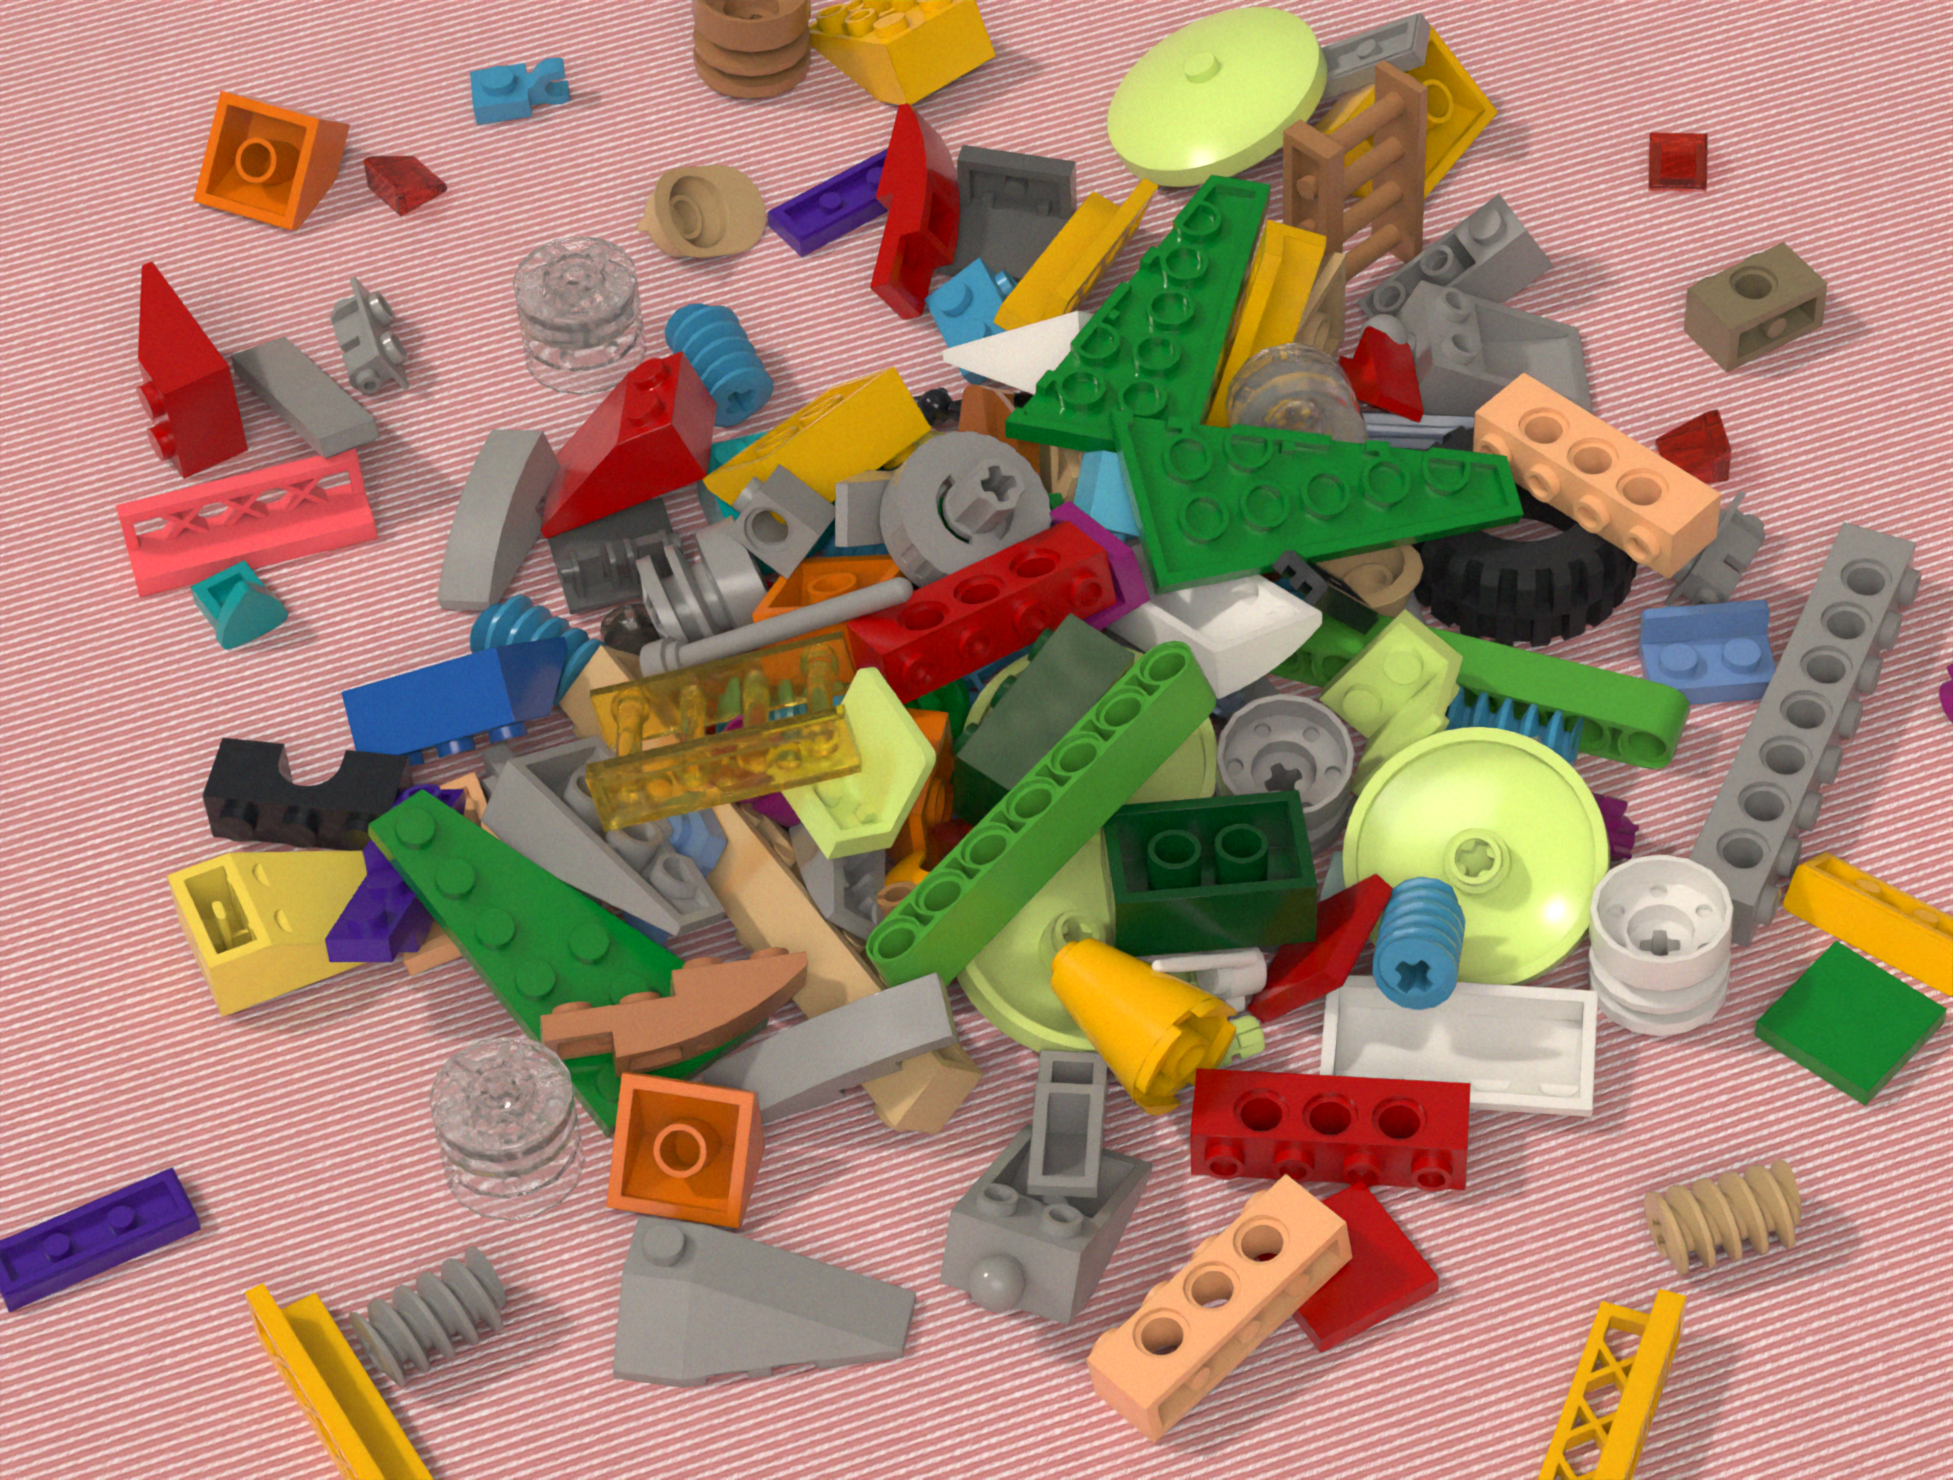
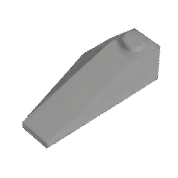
M598 735L507 760L481 817V821L502 842L558 879L674 936L719 923L725 914L724 908L693 859L678 854L670 843L669 838L674 829L666 816L653 815L644 798L649 789L640 775Z
M638 1216L622 1272L613 1364L614 1378L685 1388L707 1385L706 1377L748 1371V1378L751 1379L772 1376L771 1368L811 1362L817 1368L824 1369L903 1358L917 1300L916 1292L712 1226Z

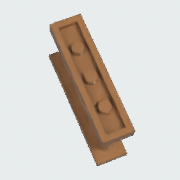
M1385 60L1375 66L1374 104L1330 136L1321 133L1301 119L1283 131V224L1327 236L1326 248L1323 257L1333 252L1343 254V242L1372 222L1371 236L1345 254L1346 282L1387 252L1406 264L1422 252L1428 87L1421 84L1415 77L1407 75ZM1374 134L1373 149L1344 169V155ZM1373 178L1372 193L1343 213L1344 199Z

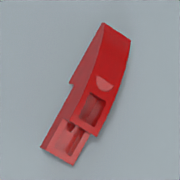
M905 103L898 107L875 197L889 211L870 289L900 318L908 320L923 315L926 303L924 299L928 295L934 268L953 264L958 239L960 201L957 174L950 151L942 137L909 103Z

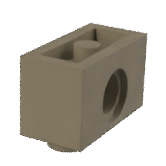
M1782 242L1760 254H1753L1743 262L1714 276L1705 277L1695 285L1687 288L1684 332L1727 373L1822 327L1828 283L1788 245Z

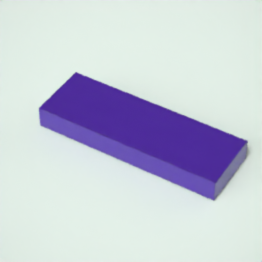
M888 148L767 212L769 227L800 257H804L888 212L875 198Z
M171 1167L1 1240L0 1295L8 1312H12L201 1230L198 1216L174 1168Z

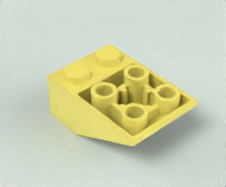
M362 851L227 853L167 875L180 925L222 1017L367 963L329 962L325 942L326 936L367 875Z

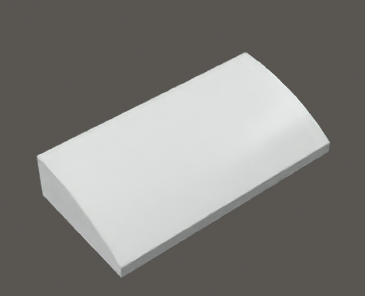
M1140 539L1128 540L1125 544L1134 551L1151 600L1106 628L1145 653L1164 642L1180 641L1186 643L1193 651L1216 694V698L1220 699L1253 683L1290 657L1322 624V612L1261 575L1155 595Z
M1349 975L1343 987L1326 994L1320 1075L1471 1083L1469 1109L1592 1117L1598 991L1457 982L1456 988L1448 1000L1434 1008L1415 1010L1401 1007L1387 999L1377 987L1373 976Z

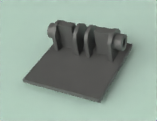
M662 497L644 501L547 539L570 615L642 598L641 576L635 561L650 554L661 574L666 578L674 573L665 554L664 547L673 544L683 555L678 532L673 533Z

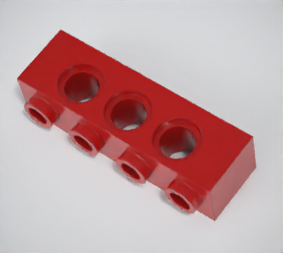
M1065 520L914 591L911 598L905 603L860 616L845 624L857 671L869 667L877 668L904 705L1035 643L1046 628L1056 631L1069 613L1083 620L1116 604L1117 600L1106 549L1069 520Z
M1196 1068L1190 1131L1191 1175H1206L1221 1180H1231L1238 1177L1279 1180L1287 1174L1298 1184L1311 1181L1353 1185L1362 1180L1367 1187L1375 1185L1416 1187L1429 1192L1442 1191L1444 1189L1465 1190L1471 1083Z

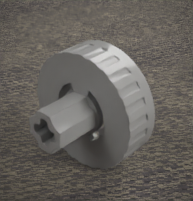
M973 431L947 432L944 435H937L929 439L925 444H921L891 476L884 489L880 503V526L887 550L904 575L920 588L1050 528L1052 518L1049 515L1051 510L1047 491L1044 489L1038 473L1034 471L1027 459L1017 453L1007 443H1003L990 435H982ZM946 478L952 484V487L945 493L942 502L943 516L948 526L957 535L968 539L969 544L957 539L948 531L938 514L940 497L948 489L944 483Z

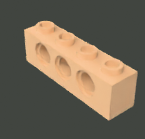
M1525 372L1475 412L1473 452L1507 456L1514 482L1528 490L1533 497L1555 507L1577 521L1586 531L1598 534L1625 551L1637 563L1647 565L1667 579L1672 577L1717 538L1721 502L1720 492Z
M1287 1174L1279 1179L1269 1190L1262 1189L1256 1192L1243 1207L1241 1215L1220 1235L1215 1234L1205 1239L1198 1246L1191 1262L1170 1281H1162L1149 1291L1143 1300L1141 1308L1121 1327L1110 1328L1100 1336L1094 1344L1091 1354L1086 1358L1095 1393L1155 1444L1352 1259L1346 1222ZM1261 1254H1277L1275 1258L1269 1261L1258 1262L1253 1260ZM1214 1299L1228 1300L1226 1304L1217 1308L1203 1307L1207 1302ZM1162 1346H1178L1174 1352L1166 1355L1153 1354L1156 1349Z

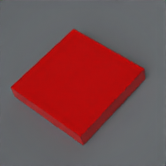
M1374 874L1317 903L1316 941L1282 944L1267 970V979L1263 990L1254 994L1247 1010L1264 1024L1343 987L1389 901L1393 888L1379 875Z
M1362 1180L1320 1201L1346 1222L1352 1259L1292 1314V1317L1320 1353L1438 1292V1275ZM1265 1253L1255 1257L1253 1260L1258 1262L1269 1261L1275 1258L1277 1254Z

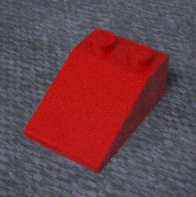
M153 261L142 265L138 362L144 384L137 386V394L146 414L154 423L153 427L147 429V434L156 455L162 462L170 459L183 479L248 451V446L229 365Z
M683 351L663 359H648L639 364L634 370L628 372L555 455L561 467L547 491L540 529L546 539L702 480L707 476L717 404Z

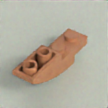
M772 947L752 953L748 960L722 963V959L718 957L697 958L686 962L682 969L672 970L671 997L660 998L659 994L655 992H640L623 997L619 1001L620 1004L596 1008H593L592 1004L588 1002H570L559 1005L552 1010V1014L540 1016L544 1062L612 1053L615 1077L619 1078L625 1071L644 1073L692 1059L720 1047L751 1030L779 1010L805 986L808 968L806 951L789 954V950L786 948Z

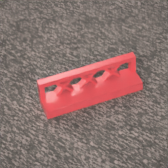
M356 448L329 458H323L321 455L116 505L139 597L199 583L244 560L251 569H256L378 538L375 521L365 492ZM348 471L350 481L348 484L328 489L316 486L323 476ZM281 488L288 491L279 501L265 504L256 500L266 490ZM220 502L228 506L218 516L204 518L197 515L205 505ZM157 517L169 521L161 530L136 536L133 523Z

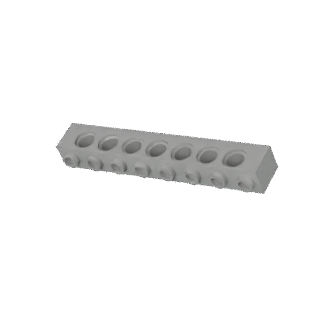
M1843 522L1689 856V860L1710 869L1728 889L1734 908L1732 943L1749 948L1759 924L1770 926L1774 919L1781 896V888L1776 887L1780 876L1791 878L1796 869L1802 849V841L1797 839L1801 829L1812 831L1816 824L1823 800V794L1818 793L1822 783L1829 785L1834 783L1843 756V748L1838 747L1842 737L1852 740L1855 736L1863 711V703L1859 702L1862 692L1870 695L1873 694L1883 665V658L1878 657L1882 648L1892 650L1900 631L1903 615L1898 613L1901 605L1911 607L1915 600L1922 571L1913 569L1915 542Z

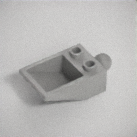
M1421 280L1396 317L1389 314H1378L1368 319L1361 328L1359 341L1364 329L1367 326H1371L1387 333L1398 344H1405L1407 342L1410 345L1424 410L1423 414L1475 416V412L1524 372L1591 414L1593 413L1577 327L1472 296L1455 288H1446Z
M1026 1124L951 1210L940 1283L969 1292L973 1300L980 1307L991 1312H1002L1015 1307L1069 1325L1094 1294L1151 1177L1153 1164L1103 1148L1097 1198L1027 1194L1032 1125Z

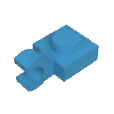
M563 58L542 60L530 73H527L525 63L470 71L473 110L477 125L532 117L531 105H557L570 100L568 80L550 82L565 79Z

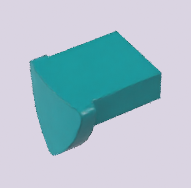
M245 560L191 586L195 605L216 630V640L222 648L227 650L248 643L270 632L288 618V612L274 593L265 587Z

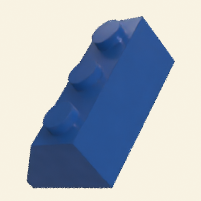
M565 636L497 646L341 692L356 751L408 756L411 768L425 764L422 752L431 749H437L439 758L475 750L474 737L484 734L489 735L491 744L528 735L525 723L550 716L568 650Z

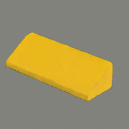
M1822 852L1796 867L1783 901V908L1787 912L1948 996H1953V916L1828 852Z

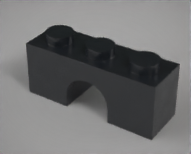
M222 738L202 797L213 837L227 838L237 842L249 840L288 844L297 848L317 847L363 852L371 839L368 835V825L388 812L401 792L414 787L408 756L346 750L339 770L329 780L312 786L296 785L293 783L284 744Z

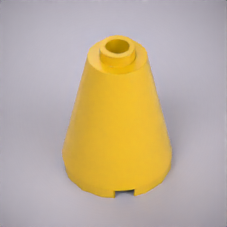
M1086 938L1080 942L1071 941L1057 953L1052 961L1051 972L1053 975L1050 984L1052 991L1135 1104L1147 1114L1159 1116L1173 1111L1180 1106L1182 1102L1174 1097V1095L1188 1082L1195 1086L1196 1068L1217 1069L1235 1037L1237 1027L1228 1021V1016H1235L1237 1013L1235 1008L1224 999L1169 973L1156 972L1152 969V965L1100 940Z

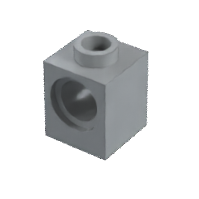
M779 464L765 483L754 476L734 501L732 507L741 514L727 534L784 578L788 579L835 518V506ZM770 511L782 516L787 525L778 522Z

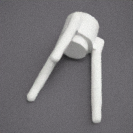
M1258 947L1135 957L1144 962L1153 963L1152 969L1156 972L1178 973L1196 971L1200 988L1224 999L1235 1008L1236 1012L1245 1010V996L1261 992L1267 979L1264 956Z

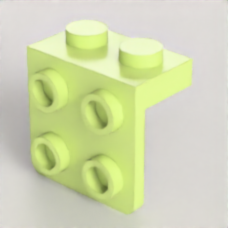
M869 667L857 671L824 737L773 745L763 762V766L827 860L891 848L935 766L936 754L928 739L924 736L879 670L875 667Z

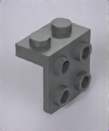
M963 145L957 159L960 217L953 264L938 267V269L944 275L955 276L980 257L997 274L1005 269L1019 283L1077 211L1076 161Z

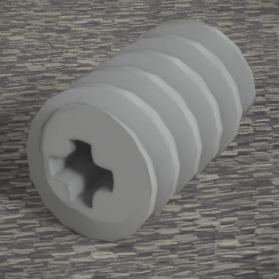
M471 1246L467 1248L465 1252L466 1267L454 1258L443 1261L441 1265L442 1280L432 1272L425 1271L419 1274L416 1279L417 1294L406 1285L395 1287L392 1292L393 1308L382 1299L375 1298L370 1301L367 1306L369 1322L357 1312L349 1313L353 1330L369 1359L380 1373H385L399 1387L406 1384L403 1362L409 1359L423 1373L430 1371L428 1348L434 1346L448 1360L455 1357L452 1335L458 1332L472 1346L479 1344L477 1321L483 1319L497 1333L504 1330L500 1309L507 1302L505 1292L493 1266L477 1247Z

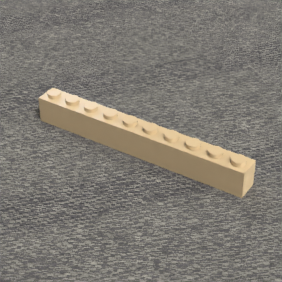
M600 645L558 703L575 724L572 728L574 734L580 740L598 735L640 775L649 789L644 800L653 815H659L687 787L706 794L727 839V843L714 870L707 875L705 880L724 908L725 914L737 928L735 936L745 948L753 953L772 947L786 948L789 950V954L806 951L808 968L805 986L792 997L805 1013L803 1022L871 994L889 989L867 955V941L826 920L812 899L794 857L791 838L781 825L754 811L751 803L744 805L708 786L706 766L714 743L670 690L659 693L650 688L641 671L640 656ZM957 1043L900 1061L902 1071L859 1085L863 1086L876 1103L873 1107L876 1115L892 1129L899 1132H905L908 1129L937 1135L984 1074L960 1044Z

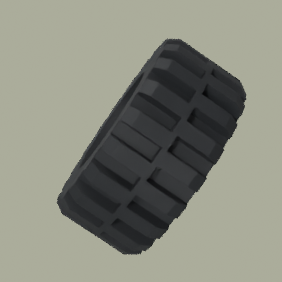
M1460 426L1443 436L1442 444L1436 441L1426 451H1429L1431 447L1473 452L1474 427L1466 430L1463 426ZM1515 483L1524 513L1522 519L1540 521L1564 533L1545 540L1520 542L1501 539L1480 530L1410 544L1420 554L1424 568L1420 582L1413 589L1419 603L1425 608L1431 606V615L1447 627L1453 624L1460 626V633L1462 635L1481 639L1482 636L1495 639V643L1513 647L1514 642H1530L1531 647L1547 646L1551 643V638L1562 636L1563 640L1567 641L1580 636L1585 632L1586 624H1590L1593 628L1612 615L1613 607L1616 608L1624 602L1631 591V581L1636 577L1638 564L1625 551L1598 534L1586 531L1577 521L1550 504L1537 500L1528 490Z

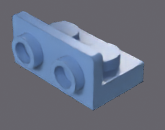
M1729 601L1726 603L1667 606L1643 610L1641 613L1638 646L1643 678L1677 689L1684 694L1690 705L1762 699L1776 670L1767 635L1770 615L1767 601Z

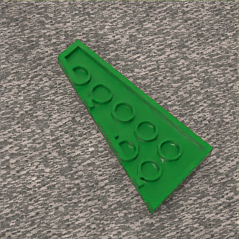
M1211 174L1175 217L1173 229L1157 248L1154 246L1149 248L1140 259V269L1128 283L1121 282L1071 341V351L1054 371L1048 369L1036 383V393L1023 408L1016 407L1005 420V437L1083 452L1105 450L1117 453L1107 419L1111 409L1134 412L1133 417L1167 420L1168 416L1192 419V424L1203 425L1270 204L1271 185Z
M1111 409L1107 418L1155 595L1274 572L1276 570L1272 565L1286 549L1289 551L1294 550L1314 563L1515 524L1524 515L1507 456L1436 447H1431L1429 451L1390 447V442L1366 439L1364 444L1332 440V435L1241 424H1233L1231 428L1192 424V419L1168 416L1167 420L1133 417L1134 412Z
M420 790L368 825V835L542 1056L540 1016L552 1014V1010L559 1005L570 1002H588L592 1004L593 1008L620 1004L619 1001L623 997L640 992H655L659 994L660 998L671 997L672 970L682 969L686 962L425 790ZM769 1017L751 1030L720 1047L692 1059L640 1074L690 1081L765 1029ZM612 1053L548 1062L604 1135L608 1138L614 1134L621 1077H615Z

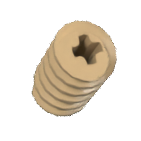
M1782 1159L1774 1161L1771 1164L1770 1171L1764 1166L1756 1164L1745 1170L1743 1178L1736 1172L1728 1171L1719 1177L1717 1185L1711 1179L1704 1177L1697 1179L1692 1184L1691 1192L1685 1186L1676 1184L1666 1190L1664 1199L1659 1193L1654 1191H1648L1644 1199L1646 1221L1655 1247L1663 1258L1670 1259L1680 1276L1686 1275L1689 1272V1253L1691 1252L1697 1253L1706 1269L1714 1268L1716 1264V1246L1719 1245L1723 1246L1732 1262L1740 1261L1742 1259V1240L1747 1238L1758 1255H1765L1769 1251V1233L1774 1231L1784 1248H1793L1795 1245V1226L1800 1224L1802 1214L1801 1198L1796 1179L1788 1163Z

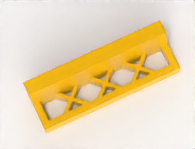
M1144 177L1121 207L1092 191L1001 304L993 323L1009 331L1077 311L1134 238L1159 186Z
M1267 219L1243 290L1220 367V375L1216 380L1215 394L1209 404L1210 413L1203 425L1231 428L1233 424L1264 426L1326 248L1327 236Z
M264 1283L244 1292L257 1339L344 1480H434L316 1292L281 1310Z
M1659 1288L1650 1314L1601 1301L1538 1480H1556L1558 1475L1561 1480H1633L1682 1337L1687 1296ZM1609 1328L1642 1336L1636 1355L1617 1362L1605 1344ZM1599 1360L1604 1368L1595 1371ZM1614 1383L1621 1394L1617 1411L1597 1419L1585 1401V1396L1591 1391ZM1579 1416L1584 1425L1574 1429ZM1594 1440L1602 1453L1597 1468L1576 1477L1564 1457L1567 1450Z

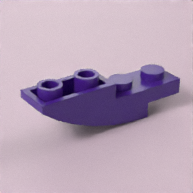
M422 784L403 790L391 807L393 809L423 789L464 816L466 797L464 789H440L437 785ZM370 839L363 850L367 875L325 938L329 962H393L399 952H418L435 920L372 839Z

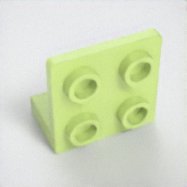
M1406 609L1323 687L1319 698L1320 701L1367 738L1350 791L1358 797L1373 775L1398 752L1423 738L1445 731L1449 724V719L1445 716L1447 707L1452 703L1460 690L1456 679L1463 656Z

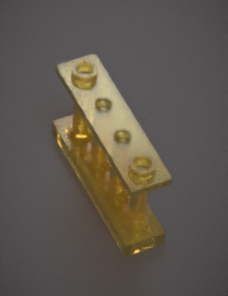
M843 631L590 690V700L608 749L616 748L615 758L586 764L585 780L604 831H612L861 773L862 756L845 705L833 706V697L846 694L856 675ZM807 703V713L769 721L770 711ZM743 714V728L706 736V726L732 721L738 715ZM679 733V743L642 751L643 741Z

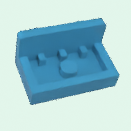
M979 257L924 300L948 348L1006 332L1005 329L996 325L993 321L1001 304L1018 283L1005 269L997 274ZM959 368L962 376L971 385H980L988 379L987 377Z

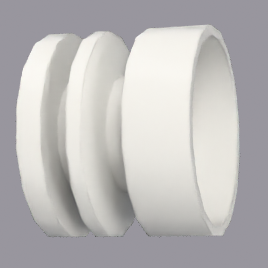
M1661 854L1632 858L1609 870L1595 887L1590 906L1589 938L1591 946L1589 951L1588 982L1591 991H1598L1597 1006L1611 1021L1632 1032L1665 1036L1685 1033L1710 1021L1725 1003L1730 980V944L1734 908L1727 887L1710 869L1687 858Z

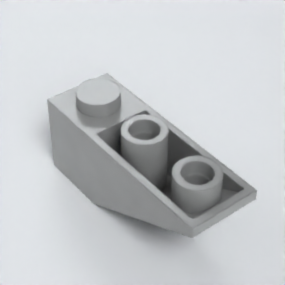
M1497 194L1357 302L1369 319L1378 314H1389L1396 317L1419 282L1423 280L1446 288H1455L1463 293L1500 304L1517 294L1551 268L1553 264L1501 195Z

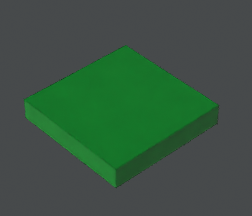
M1835 941L1756 1021L1755 1036L1866 1106L1945 1023L1947 1009L1840 942Z

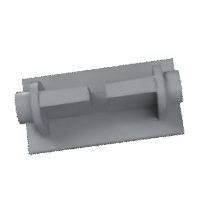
M354 276L350 281L355 296L338 301L330 316L339 347L345 352L342 357L350 384L363 394H373L380 389L383 383L394 378L406 390L409 388V384L402 364L408 361V356L402 343L390 327V324L395 322V315L389 303L379 291L371 294Z
M1740 491L1725 509L1720 507L1717 538L1672 576L1677 583L1665 601L1666 605L1671 606L1681 593L1692 600V605L1728 602L1742 574L1724 563V561L1743 573L1765 540L1764 524L1761 519L1751 514L1744 515L1737 510L1745 496L1744 492Z

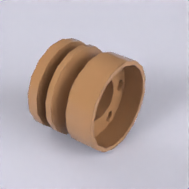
M692 0V13L695 22L693 30L695 44L693 61L697 75L710 88L734 97L748 99L772 97L793 89L806 77L811 63V51L809 48L811 34L808 27L811 16V0Z

